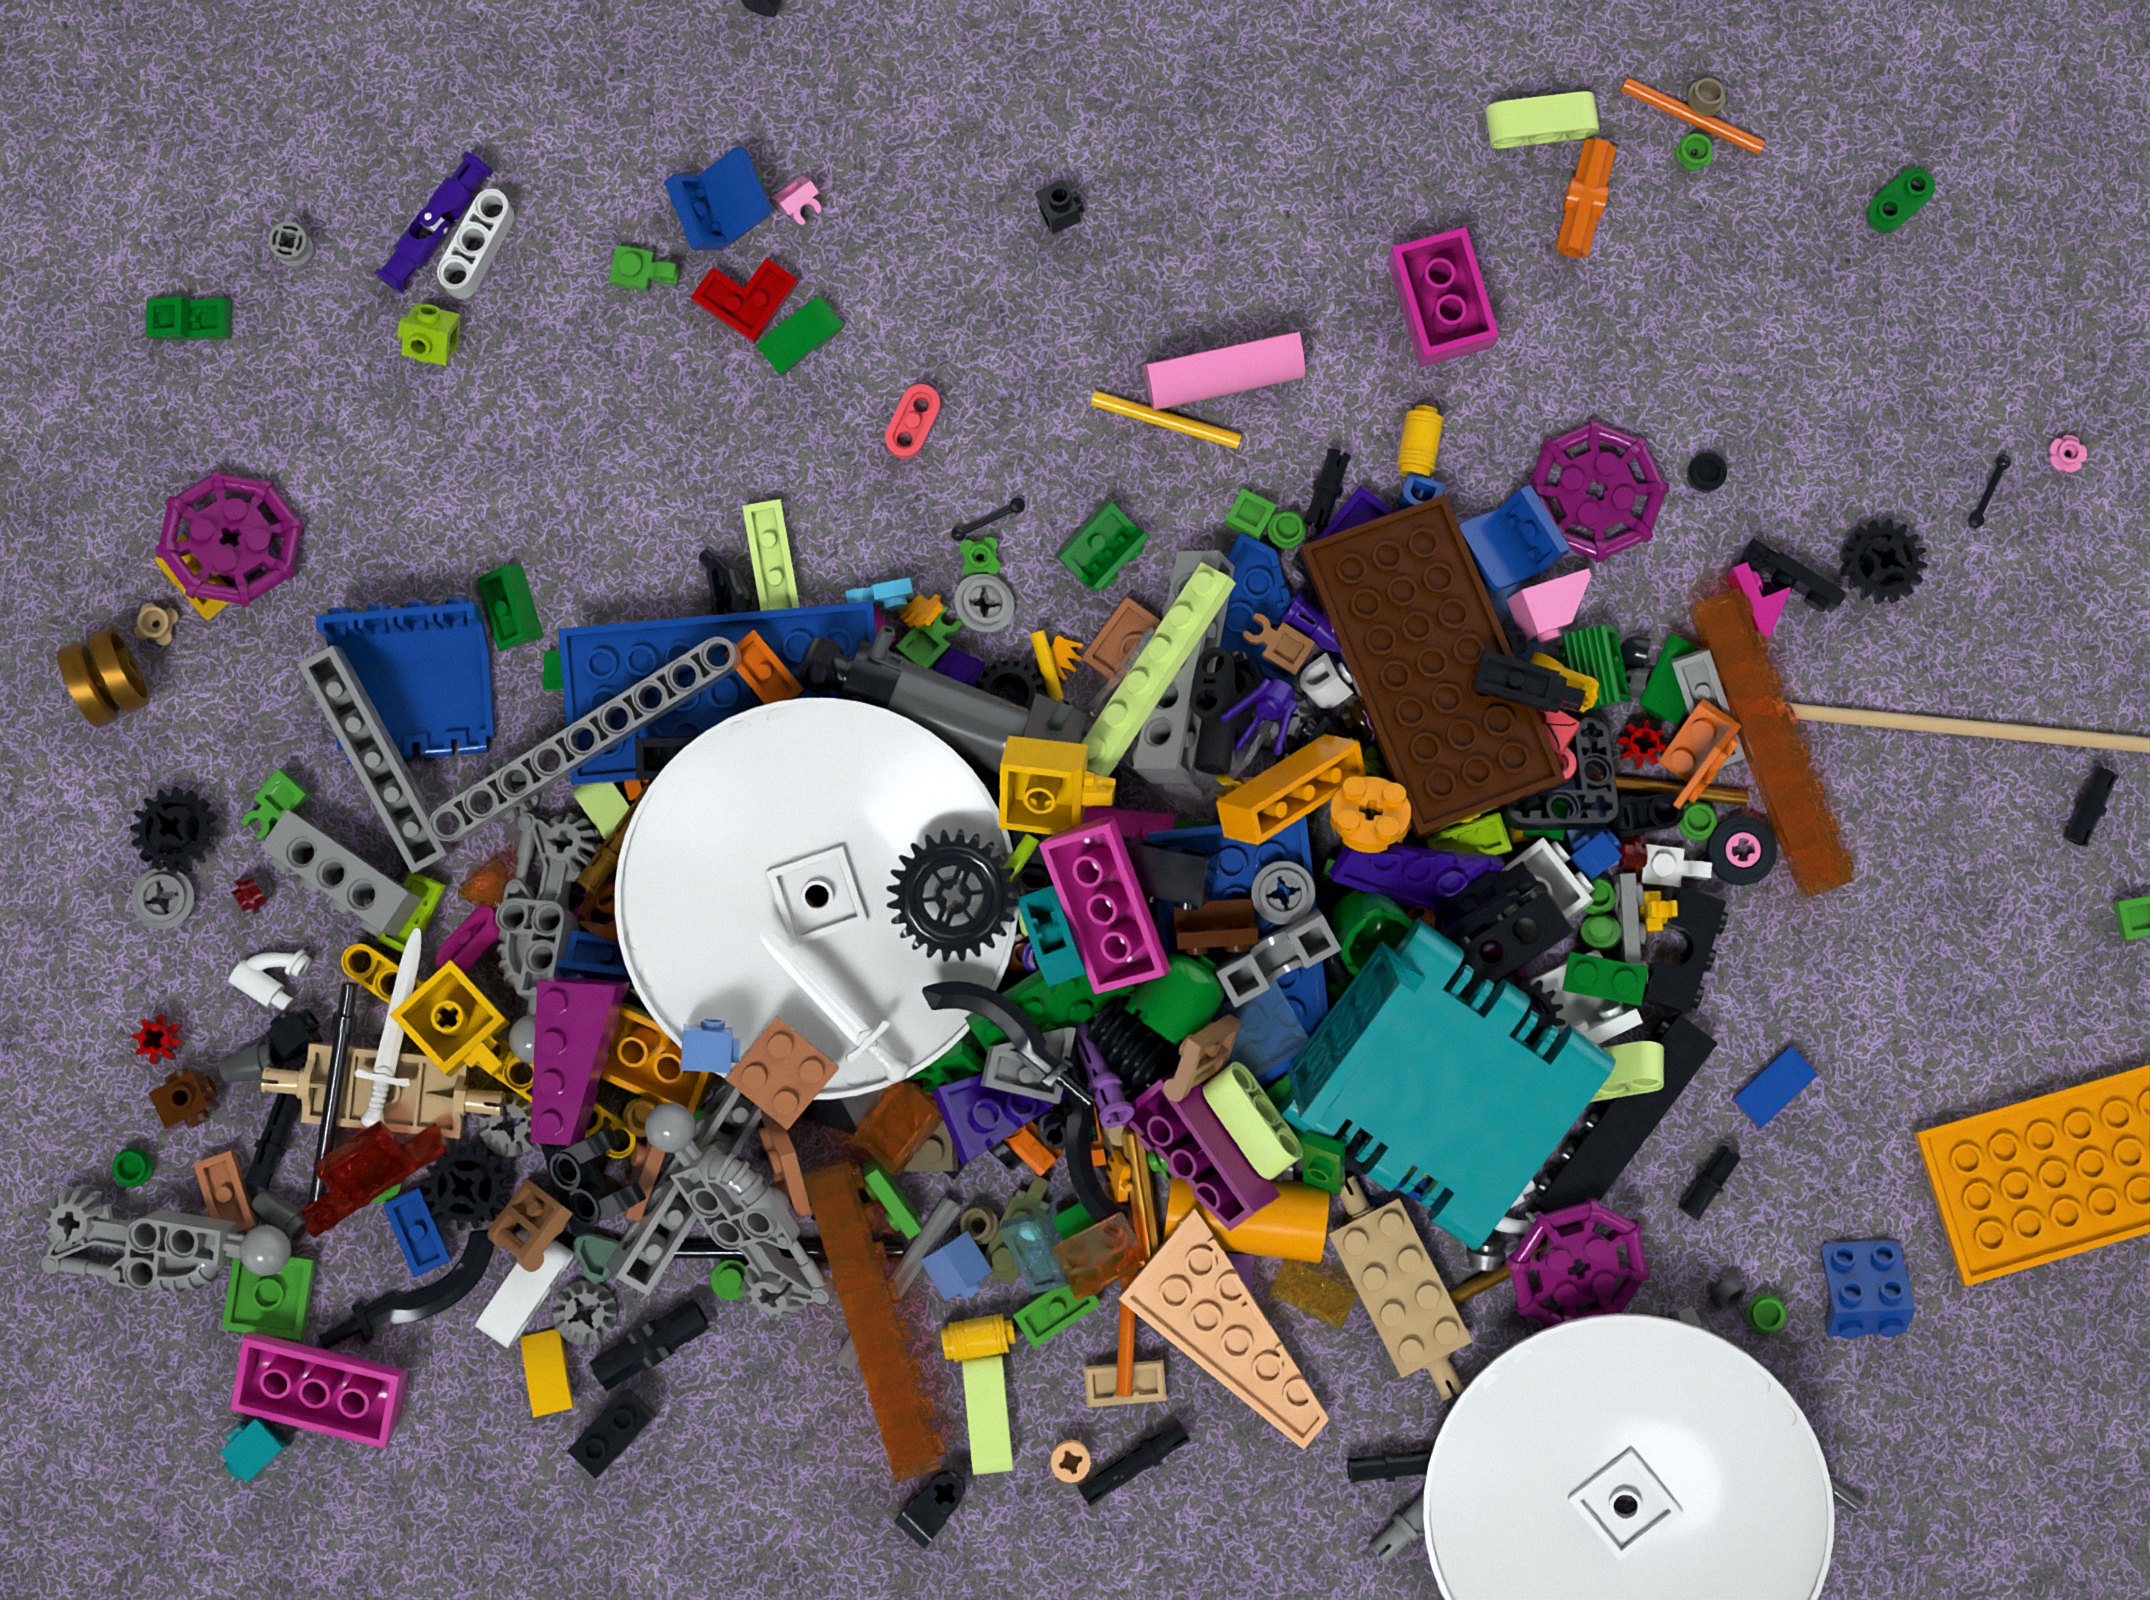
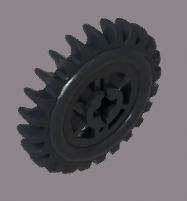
M944 829L941 830L939 843H936L929 834H926L925 849H922L915 843H911L910 846L914 857L909 858L899 855V860L906 867L905 870L892 869L890 871L900 881L899 884L886 887L887 891L898 895L897 899L887 903L888 908L900 910V913L891 919V923H906L905 928L900 933V938L915 935L912 949L917 950L923 944H927L926 956L928 958H931L940 949L944 962L949 960L952 951H956L959 960L963 962L966 957V949L969 948L976 957H980V944L982 942L992 949L995 948V943L991 936L993 933L1003 937L1007 935V932L1000 925L1001 922L1015 921V918L1006 911L1009 907L1019 905V901L1008 897V893L1017 890L1019 885L1006 882V879L1015 870L1012 867L1000 868V865L1006 858V854L1001 853L994 857L990 856L994 848L992 841L979 848L980 836L978 833H975L968 843L965 842L962 829L957 831L954 841H950ZM957 866L953 876L942 879L937 873L941 868ZM961 871H964L962 878H959ZM970 872L977 877L982 889L970 890L966 884ZM933 874L938 880L933 896L923 898L925 884ZM958 884V892L963 898L961 901L954 900L947 908V899L942 892L944 889L951 890L954 885ZM983 894L981 907L976 915L972 917L966 910L971 903L972 895ZM935 901L940 909L936 919H933L925 909V902ZM946 909H947V912H948V913H947V916H946L945 921H944V920H942V918H943L944 913L946 912ZM964 912L969 919L963 924L950 925L955 914Z

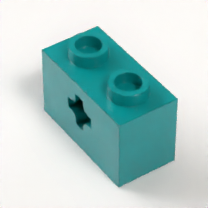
M1054 885L1016 898L1019 901V908L1037 964L1048 987L1087 974Z

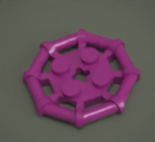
M1589 419L1588 424L1552 440L1545 439L1540 444L1541 452L1529 485L1537 494L1571 550L1594 558L1596 563L1604 562L1605 558L1640 542L1648 543L1653 537L1652 530L1664 496L1669 493V484L1664 482L1646 445L1648 441L1643 436L1638 438L1598 423L1597 419ZM1600 440L1627 451L1621 458H1618L1611 452L1599 451ZM1587 441V453L1572 460H1569L1563 453V451ZM1634 458L1647 481L1645 484H1636L1627 465ZM1554 462L1562 468V472L1556 487H1548L1545 484ZM1590 482H1596L1597 485L1605 487L1606 490L1602 494L1603 500L1598 501L1595 496L1590 498L1587 496L1586 492L1591 488ZM1636 496H1648L1640 520H1637L1630 515ZM1546 499H1556L1564 516V519L1559 524H1557ZM1623 523L1629 530L1605 541L1603 531ZM1571 524L1587 528L1588 531L1593 532L1592 541L1566 531Z
M213 470L211 475L175 497L169 496L164 502L167 508L159 545L155 547L156 556L165 561L186 589L185 595L192 599L202 597L241 604L243 608L250 606L251 601L283 581H291L296 574L294 565L300 534L305 527L303 520L298 519L276 491L273 481L268 478L262 481L219 473V470ZM225 490L253 494L250 503H245L239 498L228 500L225 499ZM214 492L216 502L197 513L189 507ZM265 502L279 519L280 523L270 526L259 512ZM182 518L184 521L191 523L188 541L177 542L180 520ZM225 532H236L240 535L237 538L239 545L236 547H232L229 543L223 546L220 541L223 540ZM272 538H283L279 559L269 556ZM191 554L202 569L194 575L181 556ZM263 566L269 570L268 573L247 585L245 580L247 576ZM211 576H228L229 579L235 580L236 587L208 582Z
M1586 1198L1585 1202L1544 1214L1540 1211L1534 1215L1536 1220L1515 1251L1507 1255L1505 1263L1510 1268L1517 1300L1515 1309L1520 1315H1528L1550 1327L1565 1321L1593 1315L1622 1313L1643 1281L1649 1280L1651 1270L1646 1266L1640 1235L1642 1232L1640 1223L1636 1219L1629 1220L1599 1204L1597 1198ZM1580 1220V1224L1561 1230H1556L1555 1228ZM1599 1221L1613 1230L1605 1235L1595 1232L1593 1227ZM1546 1234L1548 1236L1546 1240L1548 1246L1543 1253L1539 1250L1537 1255L1532 1254ZM1623 1243H1626L1629 1262L1618 1261L1616 1247ZM1581 1259L1586 1264L1579 1272H1568V1269L1574 1266V1260ZM1529 1270H1536L1539 1284L1530 1288L1527 1272ZM1618 1276L1625 1277L1626 1279L1610 1300L1607 1295L1615 1289L1616 1278ZM1547 1296L1551 1297L1560 1305L1559 1313L1540 1303ZM1593 1301H1598L1601 1305L1599 1308L1574 1314L1576 1306Z

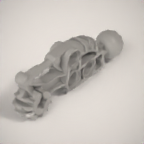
M525 813L519 818L518 827L522 832L517 853L518 863L515 879L506 884L503 902L495 914V921L500 928L498 939L502 941V944L497 946V953L501 955L498 969L504 974L503 982L507 988H515L517 995L529 1000L527 1015L517 1020L510 1030L509 1047L521 1062L534 1064L537 981L552 976L562 977L556 969L557 961L559 959L564 960L571 931L580 932L578 917L569 911L568 898L571 882H574L583 869L586 868L596 853L595 847L603 839V836L595 829L591 820L588 818L581 819L575 813H569L566 819L560 815L554 816L547 824L530 813ZM535 843L544 866L537 897L526 884ZM524 914L522 923L516 927L517 919L520 915ZM560 916L558 926L552 930L553 921ZM553 954L551 964L544 969L546 959Z
M665 1102L652 1109L646 1119L644 1129L648 1142L661 1152L674 1153L680 1161L670 1177L715 1243L728 1250L737 1249L741 1251L749 1261L745 1268L746 1275L744 1276L745 1280L741 1288L748 1295L746 1303L756 1305L758 1307V1314L763 1311L768 1313L772 1321L779 1316L788 1320L799 1309H805L808 1303L826 1304L835 1292L837 1285L832 1278L823 1276L813 1259L808 1257L798 1242L797 1237L800 1234V1229L788 1212L790 1207L785 1194L767 1183L763 1184L764 1177L759 1172L754 1173L749 1169L751 1164L748 1161L741 1162L737 1160L738 1156L736 1154L724 1155L722 1151L717 1149L715 1144L698 1149L693 1142L696 1130L695 1119L692 1112L682 1104ZM777 1247L789 1249L798 1262V1266L785 1258Z
M79 1185L75 1188L68 1186L61 1189L58 1195L51 1197L46 1202L50 1210L44 1212L41 1218L50 1223V1226L45 1229L43 1234H46L52 1242L47 1255L41 1261V1267L44 1272L54 1274L62 1271L85 1276L89 1274L103 1276L113 1285L128 1287L136 1292H146L150 1289L156 1291L171 1290L172 1292H182L186 1288L189 1290L200 1289L204 1284L213 1283L218 1278V1270L223 1269L227 1261L232 1258H240L246 1269L258 1276L274 1275L286 1266L292 1253L290 1239L283 1230L272 1225L257 1226L246 1235L237 1234L238 1222L167 1210H155L135 1221L113 1218L112 1204H102L100 1202L102 1191L90 1193L88 1185ZM149 1224L155 1229L156 1238L151 1236L148 1228ZM186 1231H189L194 1238V1245L188 1242L186 1238ZM94 1244L119 1248L125 1251V1255L112 1266L67 1256ZM145 1263L151 1267L153 1277L147 1274Z

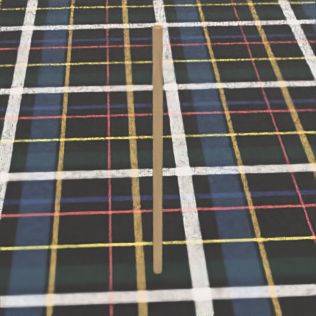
M1726 697L1730 712L1737 714L2150 753V737Z

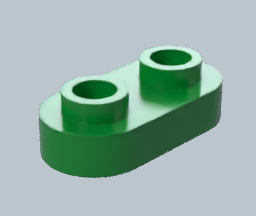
M1911 168L1904 171L1868 205L1866 219L1870 227L1879 233L1896 231L1932 198L1935 192L1933 177L1921 168ZM1911 182H1918L1921 185L1922 190H1913L1911 187ZM1883 206L1891 207L1894 215H1886L1883 212Z

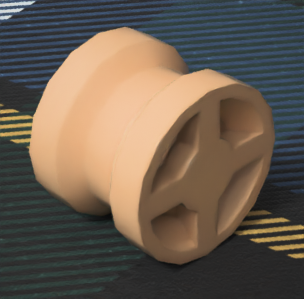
M1072 1439L1064 1440L1056 1445L1051 1455V1468L1056 1477L1064 1482L1072 1483L1083 1479L1089 1472L1091 1464L1090 1454L1085 1445Z

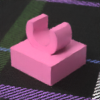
M802 175L771 198L781 212L788 216L791 215L792 219L800 225L806 223L800 214L802 206L809 204L816 213L821 212L820 203L813 198L819 193L811 180Z

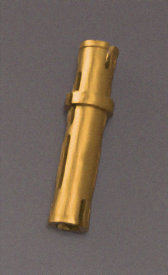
M648 785L644 786L635 802L629 807L603 844L598 843L594 849L596 851L595 855L575 879V881L595 895L608 876L618 866V859L626 831L637 806L649 788Z

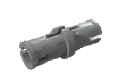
M1424 1491L1401 1516L1397 1513L1392 1518L1395 1522L1369 1545V1548L1377 1555L1387 1544H1390L1378 1556L1386 1565L1411 1539L1415 1542L1420 1537L1417 1533L1424 1527L1422 1511L1424 1509Z

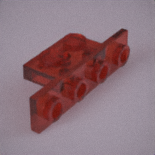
M379 1120L314 1163L315 1174L331 1192L302 1210L308 1233L313 1238H316L323 1232L334 1228L341 1220L359 1208L366 1207L373 1199L391 1187L399 1185L406 1177L424 1165L434 1162L447 1150L438 1124L435 1122L404 1144H401L382 1121Z

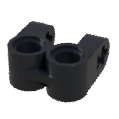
M611 1126L563 1149L552 1156L550 1160V1172L556 1184L563 1189L572 1191L568 1196V1208L573 1213L572 1217L584 1226H592L647 1199L638 1180L621 1187L612 1176L602 1174L606 1168L604 1153L620 1144Z

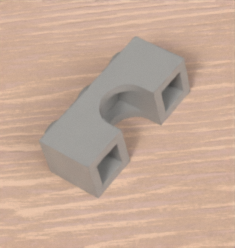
M1316 908L1307 913L1303 918L1258 940L1259 944L1249 945V951L1236 952L1215 964L1217 967L1214 970L1236 1008L1271 989L1270 984L1280 976L1299 967L1307 969L1342 949L1323 914Z

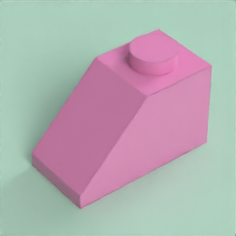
M1589 568L1522 589L1507 599L1517 629L1522 631L1520 637L1523 643L1537 639L1539 644H1543L1561 637L1559 630L1572 623L1591 578Z

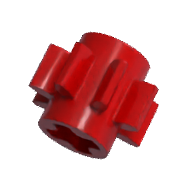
M1649 720L1642 722L1638 730L1631 723L1625 726L1629 736L1616 740L1618 745L1624 746L1625 752L1619 759L1621 761L1627 758L1633 760L1635 770L1642 766L1644 760L1652 767L1656 765L1658 760L1654 754L1667 750V747L1660 744L1659 736L1664 731L1661 729L1654 732L1649 729ZM1641 736L1644 737V744L1650 746L1643 753L1639 752L1640 747L1633 744Z
M158 1015L156 1024H153L148 1019H142L141 1024L144 1028L139 1034H132V1038L137 1039L140 1046L135 1054L143 1056L150 1053V1064H159L161 1055H164L168 1060H175L176 1055L173 1051L177 1045L182 1046L186 1043L178 1039L177 1032L181 1029L182 1025L175 1023L167 1026L168 1019L164 1015ZM155 1032L164 1033V1036L160 1039L162 1047L153 1046V1043L157 1040Z

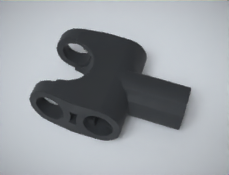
M1219 647L1209 648L1199 656L1190 694V707L1201 719L1194 767L1200 772L1211 775L1227 774L1230 772L1234 742L1238 741L1251 723L1254 708L1253 702L1227 722L1221 720V716L1255 690V682L1247 671L1242 668H1234L1232 656L1226 650ZM1219 656L1224 657V665L1218 672L1207 673V665L1211 659ZM1236 677H1243L1245 679V687L1240 693L1237 692L1235 686Z

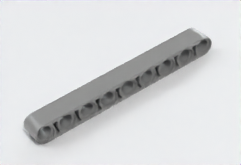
M713 637L704 641L438 807L429 819L431 833L442 841H462L733 673L741 663L739 647L734 642L723 637ZM726 645L730 652V658L725 665L716 667L712 661L713 650L718 646ZM692 666L696 673L695 682L690 687L683 688L678 681L679 672L684 667ZM658 687L662 693V701L656 708L649 709L645 703V694L649 689ZM624 708L628 714V722L624 728L616 730L612 726L611 716L617 709ZM590 729L594 735V744L589 750L583 751L578 745V736L583 730ZM556 750L561 758L560 765L555 771L550 772L544 765V758L549 751ZM522 771L526 776L527 784L525 789L517 793L511 787V778L516 772ZM488 792L492 796L493 806L488 813L484 814L478 809L477 800L482 793ZM450 813H454L459 819V828L454 834H448L444 828V820Z

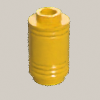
M1417 405L1415 410L1406 412L1400 451L1396 463L1397 467H1399L1400 475L1408 477L1409 473L1412 472L1429 478L1430 473L1434 472L1444 418L1437 414L1438 410L1436 408Z
M1003 1313L956 1321L954 1323L950 1322L948 1327L940 1329L945 1359H953L954 1363L962 1360L999 1355L1000 1353H1010L1009 1344L1016 1343L1012 1319L1005 1321Z

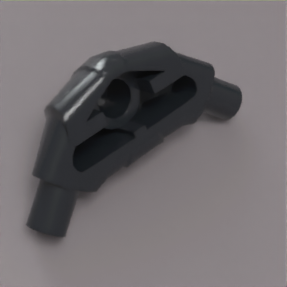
M710 550L701 552L698 560L707 569L706 578L710 588L713 615L749 612L750 605L752 604V593L740 570L735 569L721 556H715Z

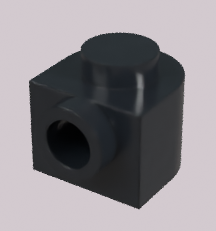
M1063 180L1035 192L1039 210L1052 235L1081 222L1080 214L1084 212L1081 199L1076 191L1070 192Z
M307 1008L300 1013L287 1011L278 1015L270 1022L271 1028L267 1032V1036L285 1062L294 1060L307 1053L309 1043H321L323 1041V1038L317 1031L320 1028V1023Z

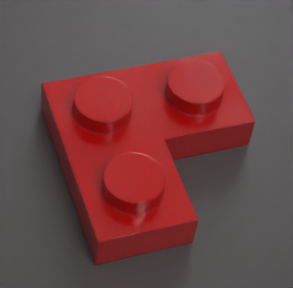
M765 258L744 288L712 267L690 298L693 303L755 344L799 282L796 277L768 258Z

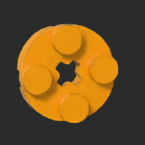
M1351 776L1343 782V786L1335 793L1332 799L1330 809L1331 827L1334 832L1336 829L1337 833L1343 837L1342 842L1354 850L1365 853L1382 852L1387 850L1388 845L1395 843L1397 840L1399 843L1408 832L1411 806L1406 797L1405 788L1398 783H1392L1379 777ZM1374 809L1380 815H1375L1373 820L1365 819V813L1361 811Z

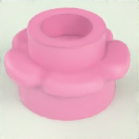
M2065 435L2062 439L2057 438L2049 447L2050 463L2057 470L2066 471L2067 473L2075 472L2081 468V463L2087 458L2086 447L2079 443L2080 440L2073 435ZM2066 450L2071 452L2070 457L2065 456Z

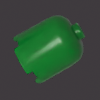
M1359 889L1344 895L1333 906L1328 918V925L1342 949L1338 951V954L1348 971L1354 976L1358 974L1381 941L1395 950L1414 924L1396 902L1389 897L1376 893L1371 894Z
M1183 953L1166 955L1171 968L1170 972L1165 976L1143 981L1124 1006V1009L1133 1015L1137 1009L1140 1010L1141 1013L1137 1019L1175 1045L1179 1039L1184 1041L1188 1035H1194L1206 1028L1223 1002L1224 987L1220 979L1213 973L1217 966L1203 955H1195L1194 958Z

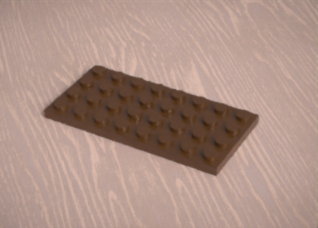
M1446 495L1300 546L1299 552L1393 781L1402 785L1406 790V797L1411 806L1410 822L1417 838L1561 785L1566 781L1536 709L1471 691L1482 650L1514 658Z

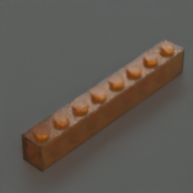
M1738 587L1688 607L1703 649L1708 647L1711 652L1732 718L1742 725L1737 733L1745 757L1800 897L1810 898L1852 882L1853 878L1850 873L1854 871L1852 859L1846 849L1841 850L1836 837V835L1840 834L1838 823L1831 812L1827 814L1822 799L1825 798L1824 787L1817 776H1812L1807 762L1811 761L1809 749L1804 740H1798L1793 727L1797 725L1795 713L1789 703L1784 704L1779 689L1783 687L1777 669L1775 667L1770 668L1765 656V653L1768 652V645L1763 633L1760 630H1755L1750 618L1754 615V610L1749 597L1746 594L1741 595Z
M847 1156L805 1169L802 1174L895 1482L942 1469L940 1456L947 1454L941 1431L933 1433L929 1418L935 1416V1411L929 1393L921 1394L917 1380L924 1378L918 1355L911 1357L909 1355L906 1342L912 1340L906 1317L898 1318L894 1304L901 1302L894 1279L887 1280L883 1265L889 1264L883 1241L875 1242L871 1227L878 1225L871 1202L864 1204L859 1189L866 1187L859 1164L852 1166L850 1157Z

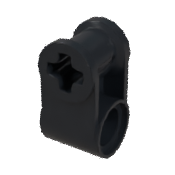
M1666 793L1643 797L1630 796L1618 798V813L1612 821V833L1618 840L1641 837L1645 834L1668 831L1681 822L1684 816V806L1677 809L1673 804L1678 797ZM1664 803L1672 809L1673 818L1671 822L1663 823L1656 818L1654 813L1656 804Z
M944 1470L939 1472L920 1494L916 1495L895 1519L894 1523L922 1548H925L960 1504L966 1487L963 1478L955 1471ZM950 1482L954 1485L952 1494L955 1498L953 1499L949 1495L944 1499L938 1496L940 1487L937 1484L945 1486Z

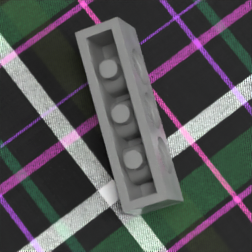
M289 809L285 810L260 847L271 855L268 861L271 865L285 874H289L293 870L301 876L298 882L301 886L316 895H319L321 891L332 898L328 903L330 906L346 916H349L351 912L362 918L359 926L378 938L382 933L396 938L422 900L420 896L311 821ZM313 847L314 856L312 860L304 864L305 852ZM343 868L344 878L339 884L335 885L334 875L339 869ZM374 889L375 897L373 902L365 906V894L369 890Z

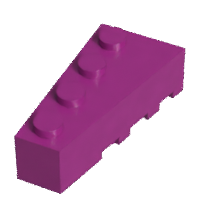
M555 976L537 981L530 1143L570 1146L585 1138L599 1090L597 1088L602 1070L606 1067L609 1056L607 1052L613 1032L617 1029L621 1015L619 1011L623 998L627 995L629 981Z
M1175 1070L1158 1080L1131 1103L1134 1108V1115L1122 1126L1129 1125L1140 1136L1138 1142L1148 1152L1154 1149L1169 1164L1166 1169L1176 1179H1184L1194 1189L1193 1196L1231 1231L1256 1215L1281 1195L1270 1180L1263 1178L1253 1168L1208 1104L1203 1094L1202 1083L1191 1088L1188 1096L1178 1102L1171 1101L1166 1097L1163 1086L1166 1080L1175 1076L1177 1071Z

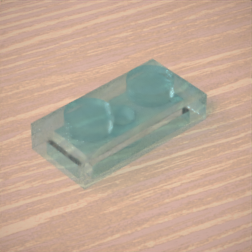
M1039 1212L1003 1221L999 1230L1031 1295L1066 1287L1070 1276Z

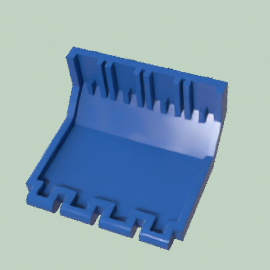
M449 598L445 600L446 605L430 606L429 601H411L406 603V608L391 609V605L374 604L367 606V611L353 613L351 608L338 607L328 609V615L316 616V631L326 638L328 647L334 645L343 648L403 760L415 759L416 744H420L422 759L454 756L453 741H459L460 755L489 753L488 738H496L490 649L482 611L474 602L469 603V598ZM337 738L338 750L344 751L340 741ZM346 754L347 764H348V765H352V763L350 762V760H349V758H348V756H347V754Z

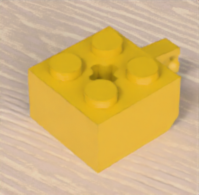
M1008 735L1000 763L999 829L1055 835L1082 824L1086 807L1112 806L1115 797L1116 779L1095 775V773L1087 771V744Z
M451 960L389 1014L430 1060L450 1078L465 1064L472 1068L479 1062L493 1077L505 1067L491 1050L498 1045L494 1038L510 1022ZM448 1011L453 1014L458 1013L455 1017L458 1022L453 1027L448 1024L445 1025L447 1020L444 1015Z

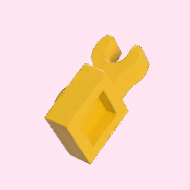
M1661 891L1643 892V904L1638 906L1639 922H1644L1646 933L1663 931V924L1667 923L1668 918L1678 917L1677 900L1667 902L1661 900Z

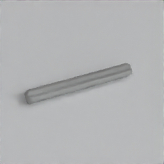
M949 1197L942 1199L923 1227L922 1232L914 1240L836 1355V1361L843 1367L851 1370L860 1360L923 1267L920 1260L933 1252L961 1211V1206Z

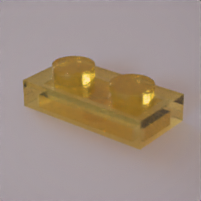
M1288 1258L1284 1260L1269 1291L1270 1295L1340 1330L1358 1296V1293Z

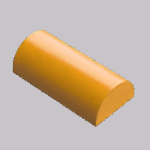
M622 1001L619 1014H621L617 1029L613 1032L608 1049L610 1055L600 1078L642 1097L651 1098L658 1104L665 1102L680 1103L690 1110L694 1117L705 1101L717 1074L714 1072L681 1070L682 1049L662 1030L648 1011Z
M1171 1174L1162 1243L1195 1205L1225 1252L1320 1263L1327 1230L1329 1190L1298 1180H1283V1183L1270 1180L1281 1196L1256 1215L1229 1231L1193 1196L1194 1189L1184 1179H1176Z

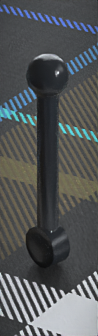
M2000 455L1996 459L1997 468L1976 512L1968 517V524L1971 528L1976 529L1984 524L1983 514L2003 471L2011 465V459L2007 455Z
M1014 498L1009 506L963 528L960 526L954 527L951 530V537L955 541H962L966 534L1010 513H1022L1025 503L1021 498Z

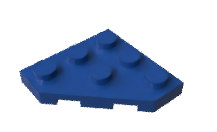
M1241 532L1227 558L1235 566L1233 581L1236 585L1230 592L1219 648H1223L1228 653L1233 651L1249 653L1258 659L1265 678L1269 680L1280 679L1291 686L1297 674L1293 677L1262 658L1261 656L1266 649L1264 645H1251L1242 638L1245 630L1252 635H1260L1262 633L1261 625L1252 620L1255 613L1264 615L1269 620L1271 628L1277 631L1282 623L1280 617L1291 598L1283 579L1276 550ZM1286 623L1290 627L1300 632V630L1291 623Z

